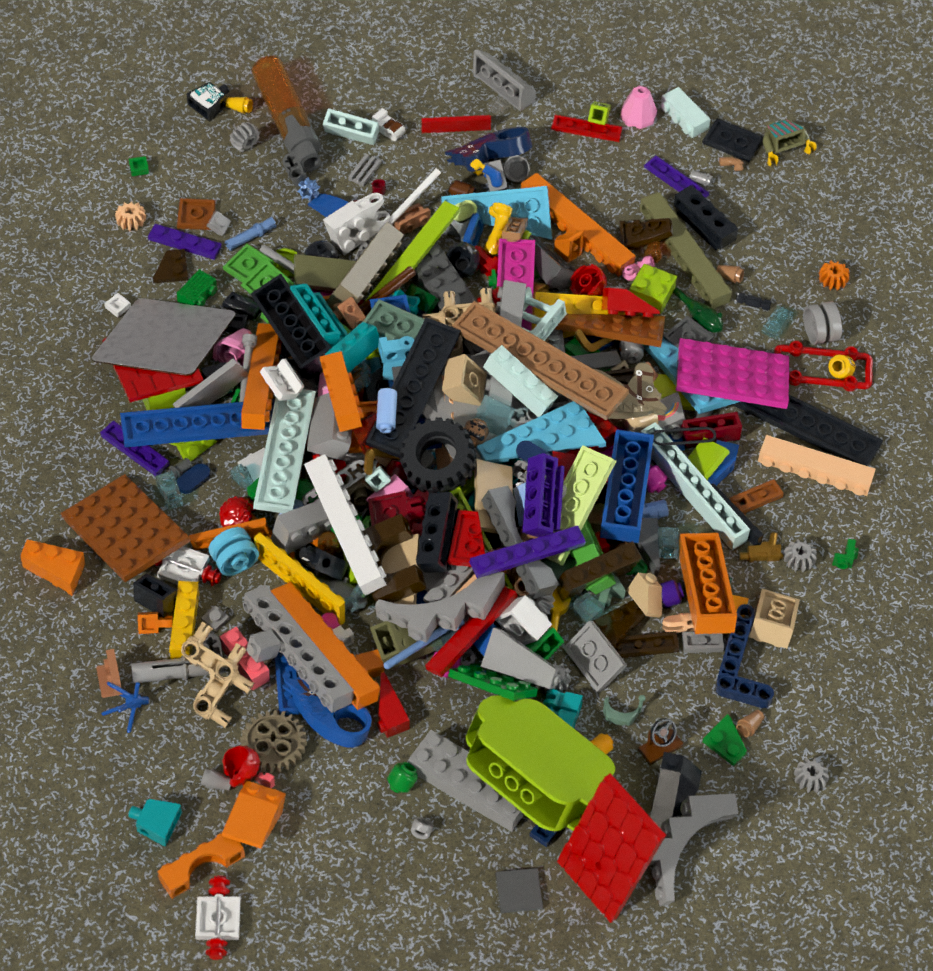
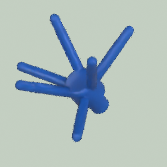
M107 682L108 686L122 693L119 696L125 698L126 703L106 710L101 714L105 716L116 711L122 712L132 708L127 733H130L136 708L143 704H148L149 698L148 696H140L139 682L135 684L134 694L111 682Z

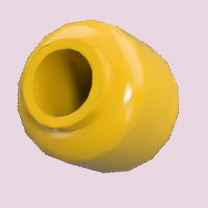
M835 355L829 361L828 369L835 378L845 379L848 376H852L855 372V362L849 356Z

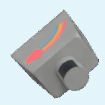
M678 392L660 399V402L667 407V410L664 411L665 415H658V425L662 430L679 429L682 427V421L686 420ZM682 431L665 432L667 435L671 434L674 440L680 439L683 436Z

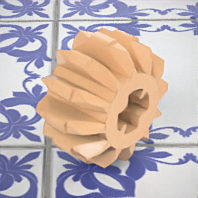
M132 201L130 204L124 202L123 206H118L115 213L116 222L123 230L127 227L129 231L132 228L138 230V226L143 227L146 220L145 209L139 203L133 204Z

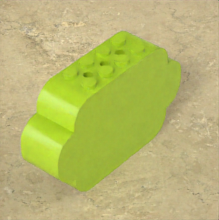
M499 695L486 698L479 704L466 734V742L470 747L466 762L470 770L535 824L549 831H560L566 827L574 831L600 782L603 781L606 775L609 773L614 775L615 765L609 756L548 707L533 699H520L514 702Z

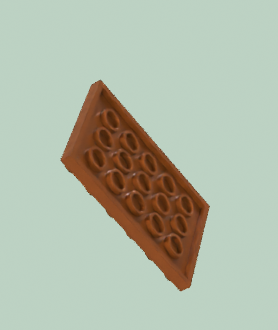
M125 474L61 513L66 523L124 582L129 581L190 542L189 536Z

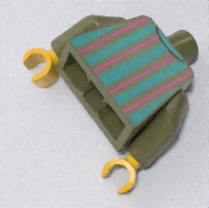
M788 119L779 122L771 121L766 126V132L763 136L765 152L769 155L767 164L770 167L771 160L775 161L776 165L778 164V156L774 152L779 153L806 144L804 151L810 154L811 149L815 152L817 145L815 142L810 141V137L803 125L796 124Z

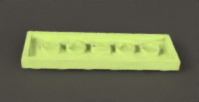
M582 445L563 482L567 487V492L562 499L560 530L553 533L574 526H579L580 530H582L616 460ZM571 550L546 557V559L563 566Z

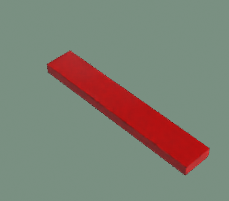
M504 586L485 620L470 617L425 665L426 670L442 678L518 597L517 592Z

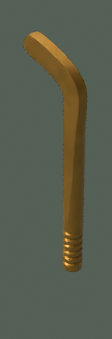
M580 329L575 332L578 342L587 352H594L614 340L602 338L594 343H590Z
M376 448L369 449L365 455L364 472L367 475L372 474L374 457L400 460V458Z

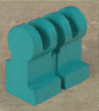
M554 689L547 690L546 699L542 704L571 727L575 728L576 720L582 707L583 695L570 692L561 693Z

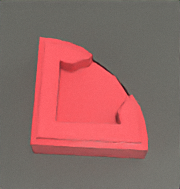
M260 772L254 778L255 781L265 787L272 789L275 786L274 776L270 773L263 775Z

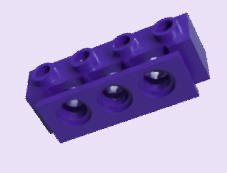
M542 453L528 458L522 533L541 537L560 530L565 467H558V458Z

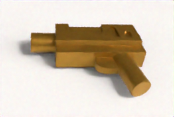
M772 532L770 533L769 541L762 542L761 545L748 546L747 552H739V560H749V562L780 561L783 558V554L781 553V544L776 545L778 534Z

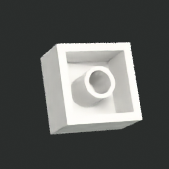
M526 595L515 599L496 619L497 623L510 636L523 645L537 641L552 625L547 615L541 612L535 606L534 601Z

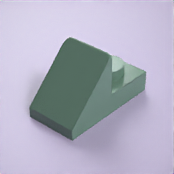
M614 573L612 575L616 584L600 593L596 610L604 612L605 605H610L612 597L624 600L626 590Z

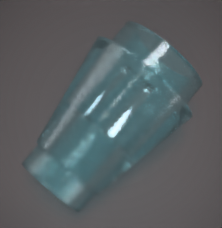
M239 464L230 471L231 479L247 492V487L254 482L247 467Z

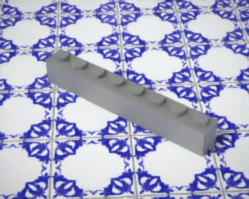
M504 280L503 287H499L497 298H500V302L496 304L495 313H498V315L521 327L526 284ZM487 371V374L490 375V379H487L485 390H488V395L484 396L483 406H486V414L508 417L513 394Z

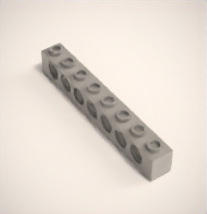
M263 585L246 592L243 602L245 612L252 616L256 625L260 626L263 631L272 630L281 642L279 652L286 657L289 665L296 669L299 677L305 680L310 690L320 698L322 705L333 713L352 704L354 693L352 687L267 586Z

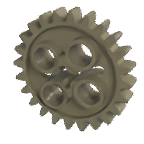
M267 710L266 716L258 713V719L251 717L252 724L246 723V729H242V737H240L241 746H248L258 753L260 759L259 766H262V772L269 768L270 773H273L274 768H277L280 773L281 767L284 766L289 770L290 763L295 766L296 759H302L301 753H305L304 746H307L306 732H303L304 726L299 725V719L292 721V714L285 717V711L277 715V710H274L273 715H270ZM263 730L268 731L267 733H260ZM282 731L289 732L287 734H281ZM262 748L267 749L266 751H263V752L258 751L259 749H262ZM281 749L287 750L286 752H279Z

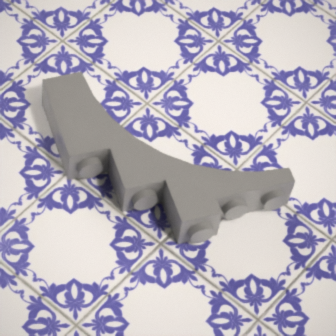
M497 572L478 578L455 595L426 604H397L379 599L375 604L376 616L382 621L397 624L401 628H408V635L410 637L427 643L437 625L444 629L456 631L466 614L473 618L485 620L505 586L504 573Z
M735 794L688 796L681 804V813L684 817L668 818L662 823L661 830L666 834V837L649 864L653 865L652 877L656 882L655 896L659 900V906H668L675 901V868L680 853L688 840L702 827L718 821L732 819L739 814Z

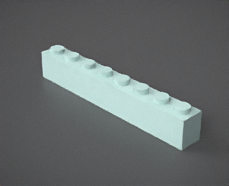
M655 422L641 430L640 433L653 434L656 430L662 429ZM665 432L657 433L654 436L655 440L659 443L673 442ZM653 442L652 460L661 468L712 529L719 533V537L731 550H734L746 543L750 532L748 526L676 445L660 446Z

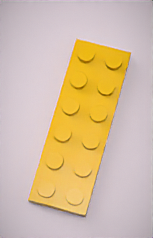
M259 532L254 537L255 546L259 551V561L286 583L291 582L295 588L299 589L301 595L322 613L335 614L340 625L345 622V601L339 594L336 595L326 583H321L317 580L311 571H306L299 561L290 558L283 548H278L268 536L265 537Z

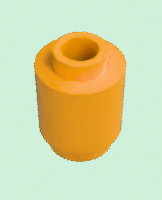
M600 733L590 741L606 755L613 750L614 742L608 734Z

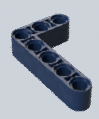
M743 604L738 607L736 612L735 633H730L717 677L715 691L724 698L759 708H768L773 700V688L767 684L738 677L755 615L752 606ZM741 615H747L749 618H743ZM736 632H742L744 635H737ZM731 649H737L739 652L734 653ZM731 666L734 670H728L726 667ZM721 684H727L729 687L724 688ZM746 689L749 693H742L740 690ZM760 695H766L768 698L763 699Z

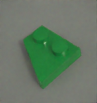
M728 714L702 740L705 745L733 767L747 753V749Z

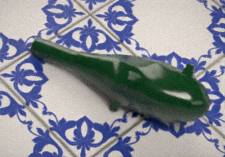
M679 288L674 289L673 293L684 302L694 321L709 332L718 333L723 331V314L721 312L717 313L708 305L688 297Z

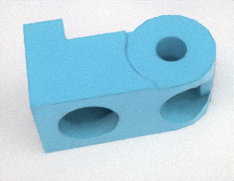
M409 336L387 341V337L379 338L378 349L382 363L406 359L414 339Z

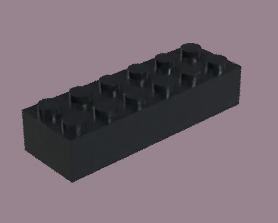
M279 274L252 292L251 296L308 380L323 370L319 357L325 356V353L332 347L311 321L290 290V286L283 275Z

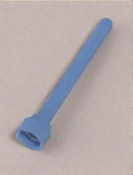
M462 620L457 630L464 625V620ZM439 627L432 633L427 643L420 640L387 660L384 663V668H392L450 629Z

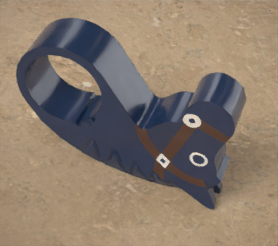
M513 127L487 134L462 147L445 151V155L452 156L447 159L449 163H455V166H464L467 171L473 172L476 170L470 164L475 159H479L484 164L488 159L520 155L532 148V142L528 128Z

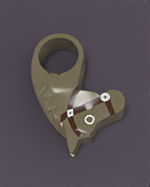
M637 364L632 378L627 385L622 384L601 370L594 369L629 389L627 397L609 418H637L651 413L665 415L664 411L667 410V407L660 402L661 393L654 386L653 369L649 364ZM584 408V410H586L587 412L596 415L595 413Z

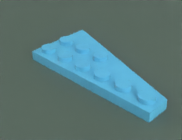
M572 401L483 444L477 445L476 450L484 461L499 463L518 458L516 447L521 441L525 440L534 443L550 455L553 454V451L567 453L570 450L581 449L582 445L588 448L599 446V448L606 447V442L584 408Z

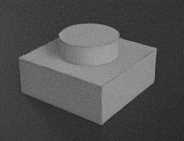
M216 211L209 220L207 227L222 236L231 221Z
M216 605L201 617V621L206 623L207 626H211L214 632H217L230 620L229 616Z

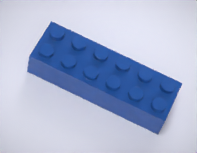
M616 429L612 458L616 460V463L608 479L600 538L639 543L654 440L653 434Z

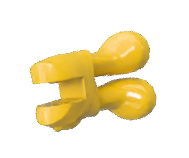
M493 203V206H490L488 211L495 218V225L484 246V250L492 257L499 252V239H502V231L513 210L510 206L502 203Z

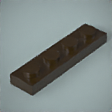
M676 631L626 636L623 641L620 640L616 644L615 650L622 658L677 653L679 652V644Z

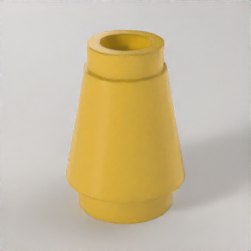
M228 97L226 107L243 114L250 113L253 101L248 97Z

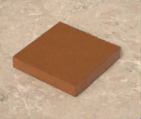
M180 198L177 229L211 230L207 227V224L215 212L216 200Z

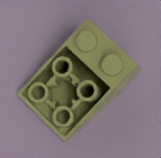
M388 621L370 627L383 663L417 642V640L408 635V628H401L397 624ZM440 637L388 669V671L442 648L443 644Z

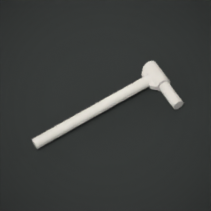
M437 168L390 216L391 220L389 223L391 225L441 174Z

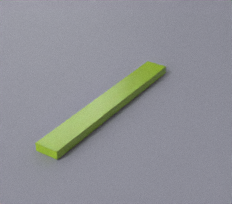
M444 201L367 299L407 267L411 266L415 270L458 215L460 208Z

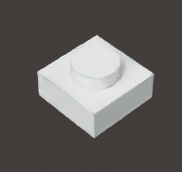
M119 293L104 303L105 308L117 318L131 307V303Z

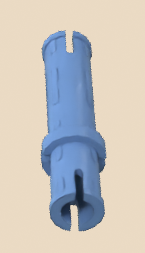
M270 217L259 224L255 223L250 229L226 240V247L232 251L258 236L262 237L264 233L277 227L275 220Z

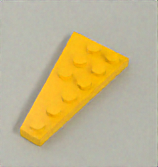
M545 292L533 293V299L550 306L554 305L558 299L565 301L567 314L612 315L607 314L608 311L602 310L603 296ZM533 307L532 315L539 318L546 315L547 312ZM619 312L618 315H625V312ZM532 323V330L537 326ZM563 331V338L575 335L574 332Z

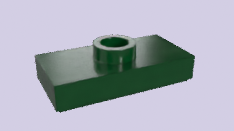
M412 283L405 293L407 296L419 297L420 302L417 307L427 314L432 313L440 300Z

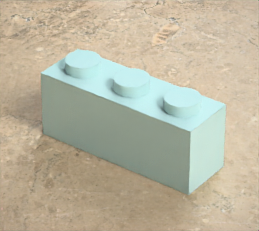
M679 87L662 95L661 108L663 112H667L673 122L678 123L682 127L685 134H689L694 138L709 130L710 118Z
M329 108L323 122L324 132L371 145L375 144L379 133L378 122Z

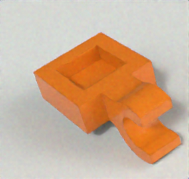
M138 612V634L159 633L160 627H172L173 616L168 615L163 618L158 617V612Z

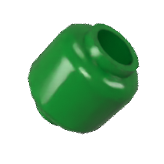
M408 762L395 764L387 777L390 789L395 793L409 792L418 778L416 768Z

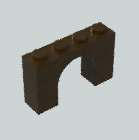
M402 514L362 531L364 536L368 535L372 543L369 546L370 550H375L379 561L376 562L378 567L382 566L383 557L390 548L413 538L409 521ZM414 564L395 573H386V577H384L386 586L372 592V596L376 602L380 599L394 603L427 589L423 572Z
M629 542L564 571L557 580L559 585L556 590L562 602L579 595L588 585L604 576L614 573L618 578L631 572L642 557L634 542Z

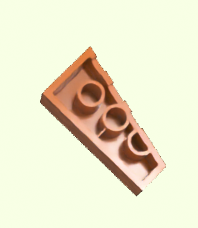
M342 351L319 357L339 432L362 427L360 419L364 418L361 407H359L360 402L355 384H353L351 372L347 373Z

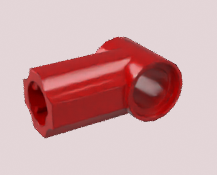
M474 246L479 252V268L481 273L488 277L491 276V269H495L496 274H498V257H492L481 246Z

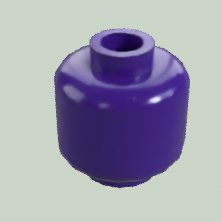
M670 580L660 584L662 586V605L664 608H669L682 602L684 594L680 582L676 583L675 580Z

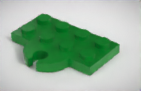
M471 663L470 666L459 665L458 668L449 670L448 677L512 701L537 696L538 688L530 686L531 683L491 669H483L480 664Z

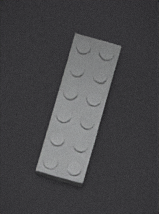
M430 730L408 759V763L416 768L418 777L513 832L524 814L470 770L466 762L467 750Z

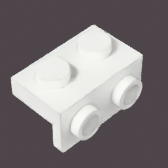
M282 359L277 366L263 367L260 371L265 382L270 386L279 401L296 399L304 388V384L286 359Z

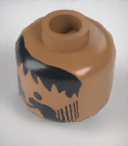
M478 418L468 420L463 428L469 433L474 447L483 444L489 433L487 424Z

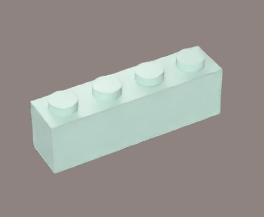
M502 345L489 356L483 366L485 370L537 417L542 416L558 397Z

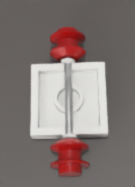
M184 546L155 564V566L162 564L157 573L158 578L177 585L178 581L198 582L200 577H202L203 583L211 581V586H214L215 583L218 584L220 582L222 573L218 568L212 570V565L207 566L210 561L209 555Z
M218 875L209 880V884L213 886L209 889V893L215 897H197L195 937L196 940H208L206 945L210 949L206 950V955L210 956L213 960H220L227 955V951L223 949L228 945L225 940H239L241 899L240 897H224L230 893V890L226 888L230 885V880L226 879L225 876Z

